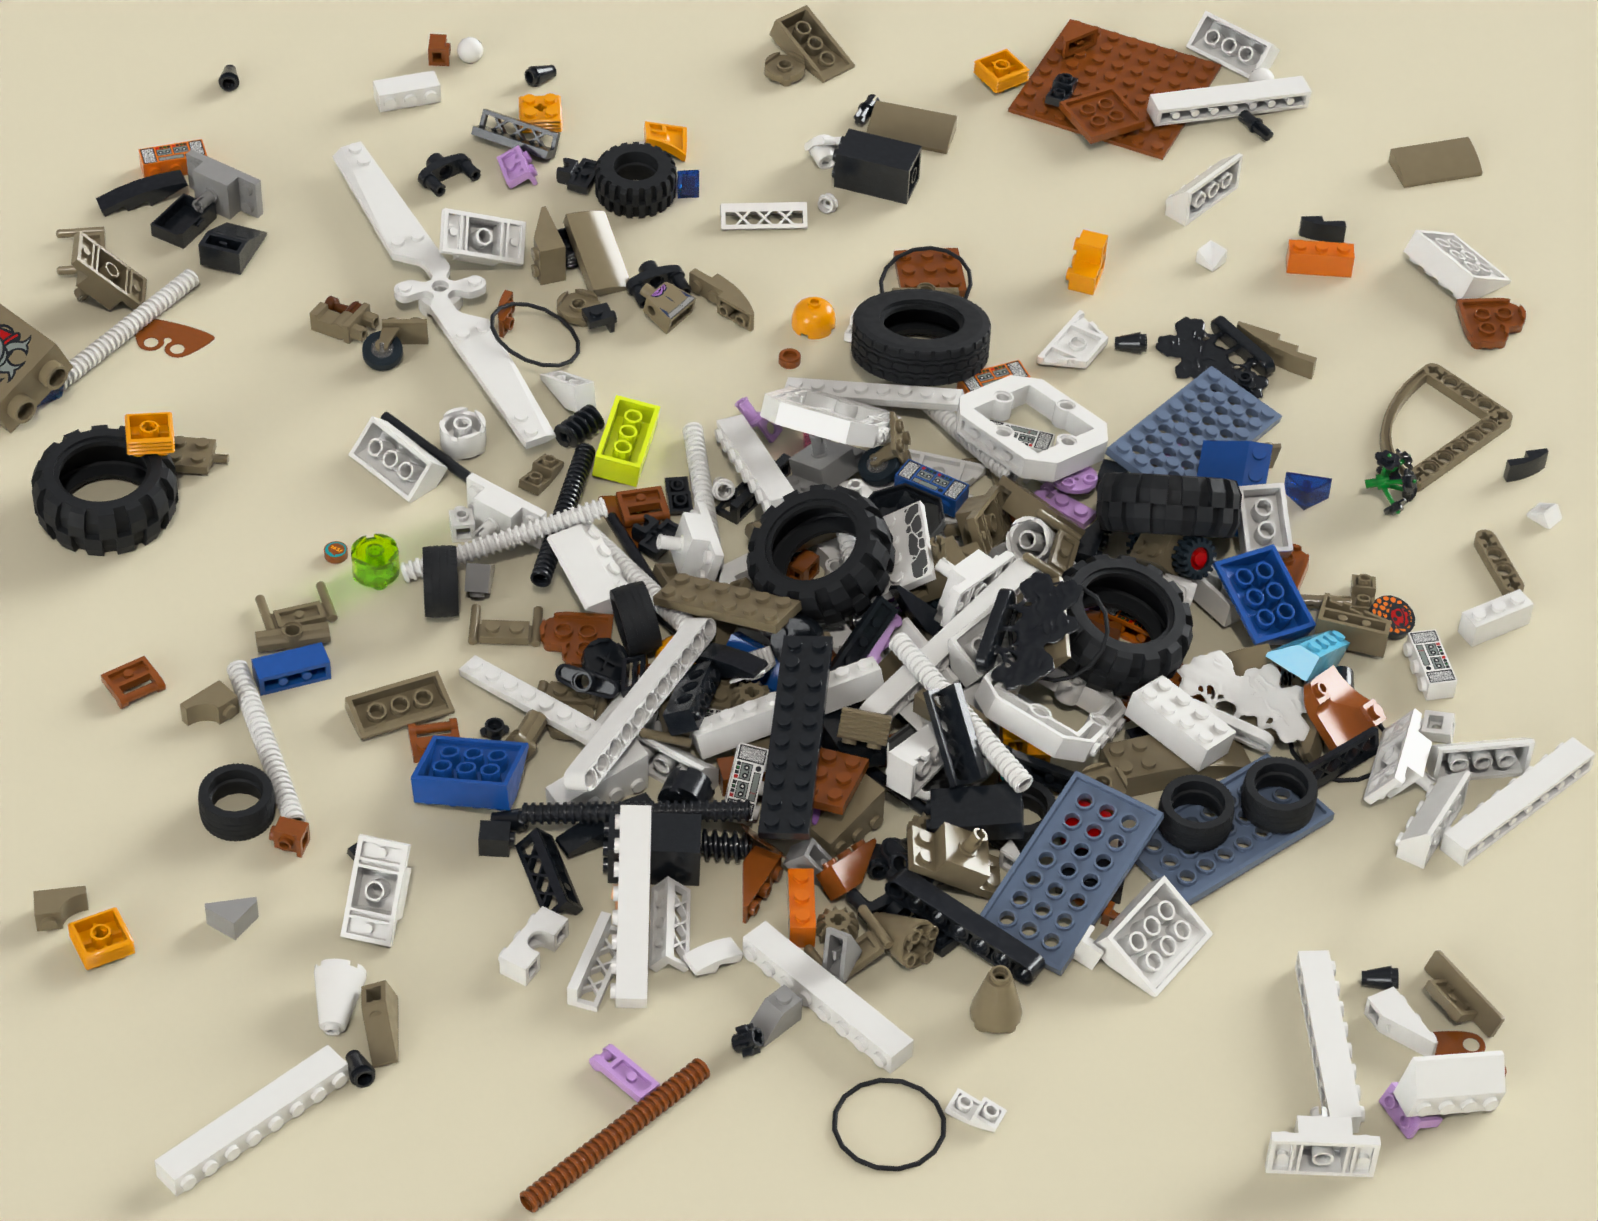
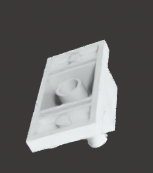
M444 208L441 214L439 253L453 255V260L495 266L499 263L521 266L524 264L526 222Z
M471 473L466 478L467 508H472L475 531L472 533V537L475 541L479 540V537L486 538L488 534L492 536L494 532L498 534L500 530L507 531L509 527L513 529L515 525L519 527L521 523L526 525L530 520L535 522L536 518L539 520L543 519V516L547 518V512L474 473ZM538 537L537 541L532 539L530 543H527L540 550L544 538ZM513 546L509 547L510 551L515 549Z
M696 501L695 507L690 513L683 512L675 536L659 534L656 547L657 549L671 551L678 573L716 581L724 554L706 502Z
M978 549L957 565L952 564L944 557L940 559L935 566V570L948 578L939 605L943 607V617L940 625L942 627L946 626L1012 564L1015 555L1007 550L992 559Z
M1415 708L1382 732L1363 800L1370 805L1378 799H1384L1386 796L1391 799L1414 782L1425 791L1429 789L1431 784L1435 783V778L1424 771L1432 742L1418 732L1422 713Z
M363 834L358 836L341 937L388 947L393 946L397 920L403 917L411 868L407 867L411 844Z
M1315 1106L1310 1110L1311 1116L1297 1115L1294 1133L1286 1131L1271 1132L1265 1162L1266 1173L1374 1177L1381 1147L1380 1136L1353 1135L1352 1119L1350 1117H1327L1328 1111L1326 1107L1321 1106V1114H1319V1106Z

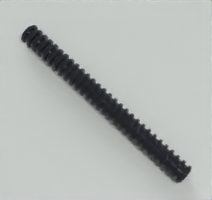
M588 443L577 445L553 515H556L558 511L560 513L564 512V509L568 511L571 510V507L577 508L596 453L592 445ZM545 535L530 576L531 582L537 587H547L550 585L558 563V559L547 541L548 535Z
M731 799L729 802H725V800H721V802L713 800V802L698 800L697 803H694V800H690L689 803H686V800H682V803H678V800H674V803L666 800V803H662V801H658V803H654V801H650V803H646V801H642V803L627 801L626 804H623L622 801H619L618 804H615L614 801H611L610 804H607L606 801H603L602 804H599L598 801H595V804H591V802H587V804H583V802H579V804H575V802H571V804L555 802V805H552L551 802H548L547 805H544L543 802H540L539 805H536L535 802H532L531 805H528L526 802L522 805V822L524 825H528V822H531L532 825H536V822H539L540 825H544V822H547L548 825H551L552 822H555L556 825H559L560 822H563V824H568V822H571V824L579 822V824H583V822L599 824V821H603L604 824V821H609L610 811L620 812V805H651V813L702 814L701 822L702 820H706V822H710V820H714V822H718V820L733 822L734 819H737L738 822H741L742 819L749 822V819H751V803L749 799H745V802H741V799L733 802Z

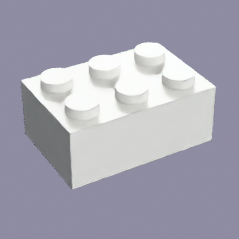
M1284 483L1239 486L1242 494L1240 525L1238 527L1241 554L1274 544L1281 558H1288L1293 552V543Z

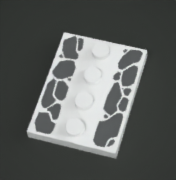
M921 501L883 517L893 536L892 544L896 550L893 572L888 573L890 577L889 584L881 595L886 600L893 598L889 591L891 585H900L909 591L936 579L925 506ZM875 595V596L870 600L871 603L875 600V598L877 597V595Z

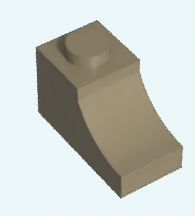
M219 680L180 704L182 721L187 726L200 721H214L220 725L239 713L238 696Z
M86 886L33 891L37 931L63 929V924L69 917L89 910Z

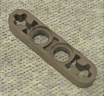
M1479 530L1475 535L1474 547L1501 594L1506 595L1518 589L1523 592L1524 583L1496 535L1490 530ZM1494 554L1499 556L1500 558L1493 559L1490 558L1488 555ZM1503 570L1508 572L1509 574L1502 575L1498 571Z

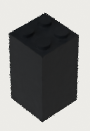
M848 129L846 135L840 139L839 148L835 149L832 160L835 161L832 170L834 187L907 204L919 181L922 146Z
M610 811L609 822L604 821V837L608 838H604L603 856H608V858L603 857V873H608V883H618L619 877H614V862H619V853H614L615 838H620V830H615V814H620L618 811ZM651 813V885H656L669 876L684 886H699L702 814Z

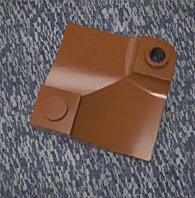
M1334 665L1303 685L1304 705L1307 714L1330 751L1372 726L1376 727L1387 719L1382 707L1377 704L1375 699L1369 700L1358 693L1345 681Z

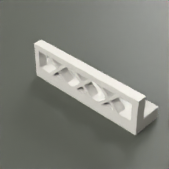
M807 202L722 203L720 205L721 230L808 228ZM770 214H780L783 219L778 224H772L767 217ZM791 214H802L803 223L794 224L788 217ZM726 215H737L740 218L735 225H726ZM748 215H759L762 219L757 224H750L745 218Z
M669 876L651 888L649 968L657 972L670 964L684 973L689 970V966L683 960V956L690 951L691 889ZM675 891L682 895V902L679 900ZM675 909L677 910V912L679 913V915H680V917H681V922H680V920L678 919L677 915L675 914ZM674 929H676L679 936L681 937V942L674 933ZM674 949L677 951L680 959L674 957Z
M601 911L567 987L568 1005L597 1012L614 975L611 974V961L602 964L599 957L609 952L613 958L617 957V950L616 952L612 950V944L608 941L609 934H617V927L611 925V913ZM602 972L605 978L593 983L590 978L591 975ZM591 991L596 996L594 1002L581 999L583 994Z

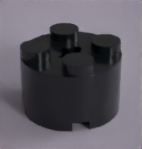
M796 614L793 618L789 619V622L777 634H771L770 644L772 652L780 663L784 635L824 636L823 629L810 616Z
M676 767L670 771L658 795V801H662V803H666V800H669L670 803H674V800H678V803H682V800H686V803H689L690 800H694V803H697L698 800L702 802L709 800L711 802L715 789L712 790V782L703 772L690 767L687 770H680L681 767Z

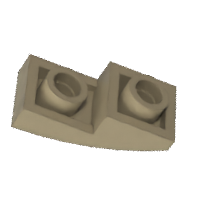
M542 455L533 462L532 470L519 479L518 487L538 496L556 478L563 468L564 462L552 455Z
M1352 574V608L1362 613L1364 610L1369 611V608L1375 601L1376 577L1368 574Z

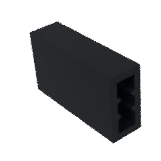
M855 703L847 707L859 709L861 706L859 703ZM842 708L825 714L821 742L823 748L869 759V768L885 765L887 746H881V750L866 747V742L857 741L856 745L842 743V738L837 737Z
M1009 784L930 789L931 799L926 800L927 815H931V819H926L927 831L935 833L944 822L971 832L975 828H979V831L983 829L988 835V841L1024 838L1023 793L1015 792Z

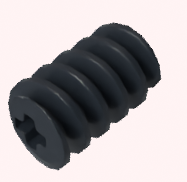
M589 404L562 421L561 424L555 426L554 432L561 446L575 448L579 443H583L585 438H590L592 434L604 428L605 423L598 410Z
M703 828L701 855L704 853L707 861L714 854L716 861H720L722 855H724L726 862H730L734 855L736 863H740L742 857L746 858L753 848V837L749 839L747 832H743L742 837L739 838L737 831H733L731 838H729L727 830H723L721 837H718L716 829H713L711 836H708L707 829Z

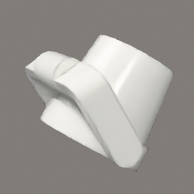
M826 134L818 135L806 142L804 148L806 151H809L820 169H830L835 165V161L832 160L835 149L839 148L841 137H831Z

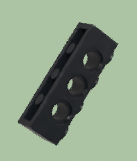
M712 660L693 664L676 685L662 715L671 736L699 730L721 682L720 672L715 668Z

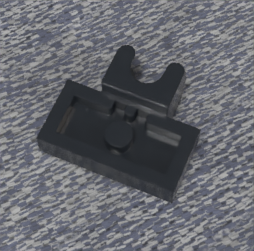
M563 158L564 167H558L556 171L557 182L567 185V190L588 194L595 183V166L597 161L583 158L578 164V160Z
M645 514L643 526L637 523L633 524L632 539L638 542L639 551L658 560L668 551L666 549H657L656 541L658 535L675 536L679 525L668 518L659 524V520Z

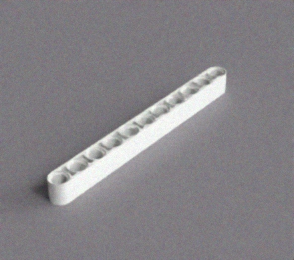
M1021 558L1016 559L920 649L921 652L924 653L926 658L929 659L940 673L943 672L950 665L948 640L993 605L1001 588L1012 589L1015 595L1021 593L1020 583L1031 578L1033 573H1040V571ZM903 665L866 699L859 709L891 715L893 719L914 699V695L923 688V685Z
M688 618L568 767L564 774V785L568 790L593 791L715 637L716 623L714 619Z

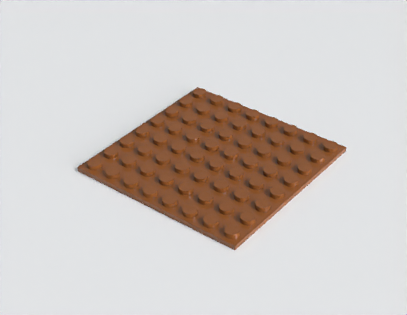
M1070 19L1069 22H1068V23L1089 25V24H1086V23H1082V22H1080V21H1078V20H1072V19ZM1065 26L1030 76L1029 81L1026 82L1008 108V112L1081 134L1059 107L1045 103L1046 95L1052 89L1053 80L1059 73H1068L1075 78H1079L1071 98L1114 86L1145 120V127L1103 140V142L1163 160L1186 123L1155 126L1147 112L1150 94L1210 87L1222 65L1193 55L1184 54L1174 49L1161 47L1154 43L1138 40L1134 37L1105 30L1096 26L1098 28L1097 45L1063 58Z

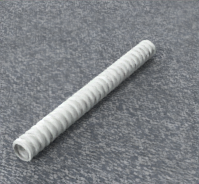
M190 269L184 270L174 280H171L165 287L161 288L160 291H157L151 298L133 310L132 313H129L123 320L119 321L118 324H115L105 332L104 335H101L99 339H96L87 346L85 350H82L80 354L72 358L69 362L73 368L68 373L65 383L58 390H66L67 387L80 379L81 376L85 375L96 364H99L105 357L114 352L115 349H118L124 342L133 337L134 334H137L148 323H151L162 312L166 311L176 301L199 284V278L196 273Z
M891 382L894 385H905L901 383ZM922 409L924 413L939 424L940 427L956 439L957 442L973 454L999 479L1003 475L1013 481L1018 479L1019 476L956 433V413L954 411Z
M690 422L683 427V437L694 507L696 501L706 502L721 545L703 427L697 422ZM724 558L716 579L720 578L722 565H724Z
M600 497L599 501L595 502V500H592L590 504L585 502L584 506L579 504L577 508L571 507V510L568 511L564 509L562 513L558 511L556 515L549 514L550 517L546 518V516H543L541 520L536 518L535 522L530 520L526 525L521 523L519 527L515 525L513 529L509 527L507 531L500 530L498 534L494 532L492 536L488 534L486 538L479 537L477 541L472 539L471 543L466 541L464 542L465 545L458 544V547H456L457 566H460L462 562L466 564L468 560L473 562L474 558L479 560L481 556L488 557L490 553L494 555L496 551L500 553L502 549L509 550L511 546L515 548L517 544L521 546L526 541L530 543L532 539L537 541L538 537L543 539L545 538L544 535L550 536L552 535L551 533H557L560 530L563 531L566 528H571L581 523L585 525L587 521L592 523L596 518L601 520L602 516L607 518L608 511L605 501ZM423 556L422 559L415 558L413 562L408 560L407 564L401 563V571L407 583L410 582V579L417 580V577L420 576L423 578Z
M587 521V524H585V525H587V526H594V527H596V526H595L593 523H591L590 521ZM598 529L605 545L611 550L612 558L621 568V574L625 581L628 583L643 581L648 589L654 610L666 622L678 631L688 618H693L689 613L654 605L653 596L662 588Z
M898 633L890 640L889 648L926 690L943 689L951 685L929 659L926 658L924 653L917 648L916 644L908 638L906 633ZM934 697V700H936L937 703L941 705L939 697ZM967 703L983 756H986V759L1004 777L1005 781L1013 787L1015 792L1021 793L1027 790L1033 782V777L1024 769L1022 764H1019L1014 755L1010 753L1005 745L1001 743L1000 739L992 733L991 729L983 723L982 719L979 718L977 713Z
M243 660L233 661L227 666V674L231 680L233 690L238 696L239 706L255 744L263 770L273 785L275 802L282 817L306 822L302 806L272 732V727L266 716L248 664Z

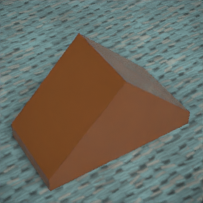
M1067 23L1062 57H1069L1097 45L1098 28L1090 25Z

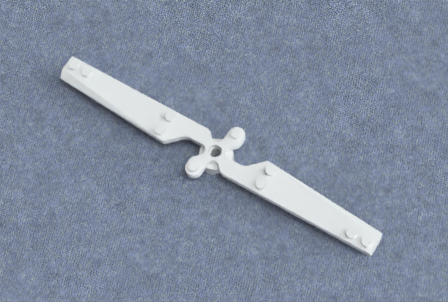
M362 142L341 147L333 155V160L392 260L419 266L425 270L431 279L427 282L407 280L398 283L394 287V298L401 303L418 300L419 310L425 317H428L429 314L432 315L525 449L556 438L555 432L509 353L496 341L490 329L489 319L458 311L463 306V298H476L486 292L485 279L478 275H472L457 281L448 279L450 276L449 263L439 253V249Z

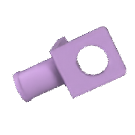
M743 397L735 403V406L744 415L752 428L758 426L769 443L774 442L783 429L780 425L772 423L774 432L773 434L769 433L767 423L770 421L761 417V412H756L747 397Z

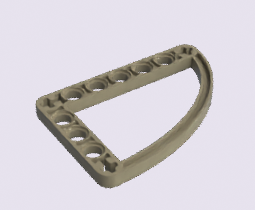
M1435 363L1426 364L1414 373L1401 386L1389 403L1380 433L1381 452L1388 450L1395 453L1391 437L1393 423L1406 401L1425 383L1481 420L1413 467L1411 471L1414 472L1417 478V492L1429 486L1511 427L1513 418L1509 410ZM1445 384H1453L1455 387H1448ZM1462 395H1469L1472 398H1465ZM1480 406L1488 407L1489 410L1481 409ZM1482 428H1490L1493 431H1485ZM1468 438H1475L1478 441L1473 442L1468 440ZM1454 448H1460L1464 451L1457 452L1454 450ZM1444 458L1449 460V462H1442L1439 459ZM1401 465L1398 472L1403 476L1406 468ZM1424 469H1432L1435 472L1429 473L1426 472Z

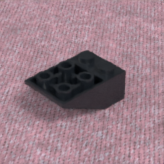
M228 222L207 231L198 244L200 265L241 275L267 236V232Z

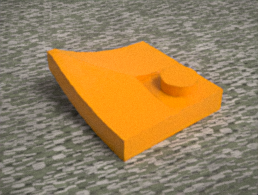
M645 121V143H649L653 147L658 146L663 151L685 162L687 127Z

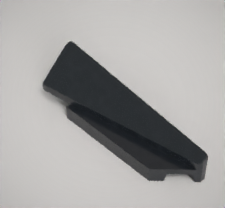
M1004 744L1010 753L1014 755L1015 759L1019 761V764H1022L1024 769L1033 777V780L1040 782L1050 790L1061 793L1074 774V771L1020 752Z

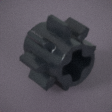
M753 1023L735 1027L737 1033L733 1034L731 1039L734 1050L742 1053L743 1057L760 1053L759 1047L764 1044V1034L761 1029L754 1027Z

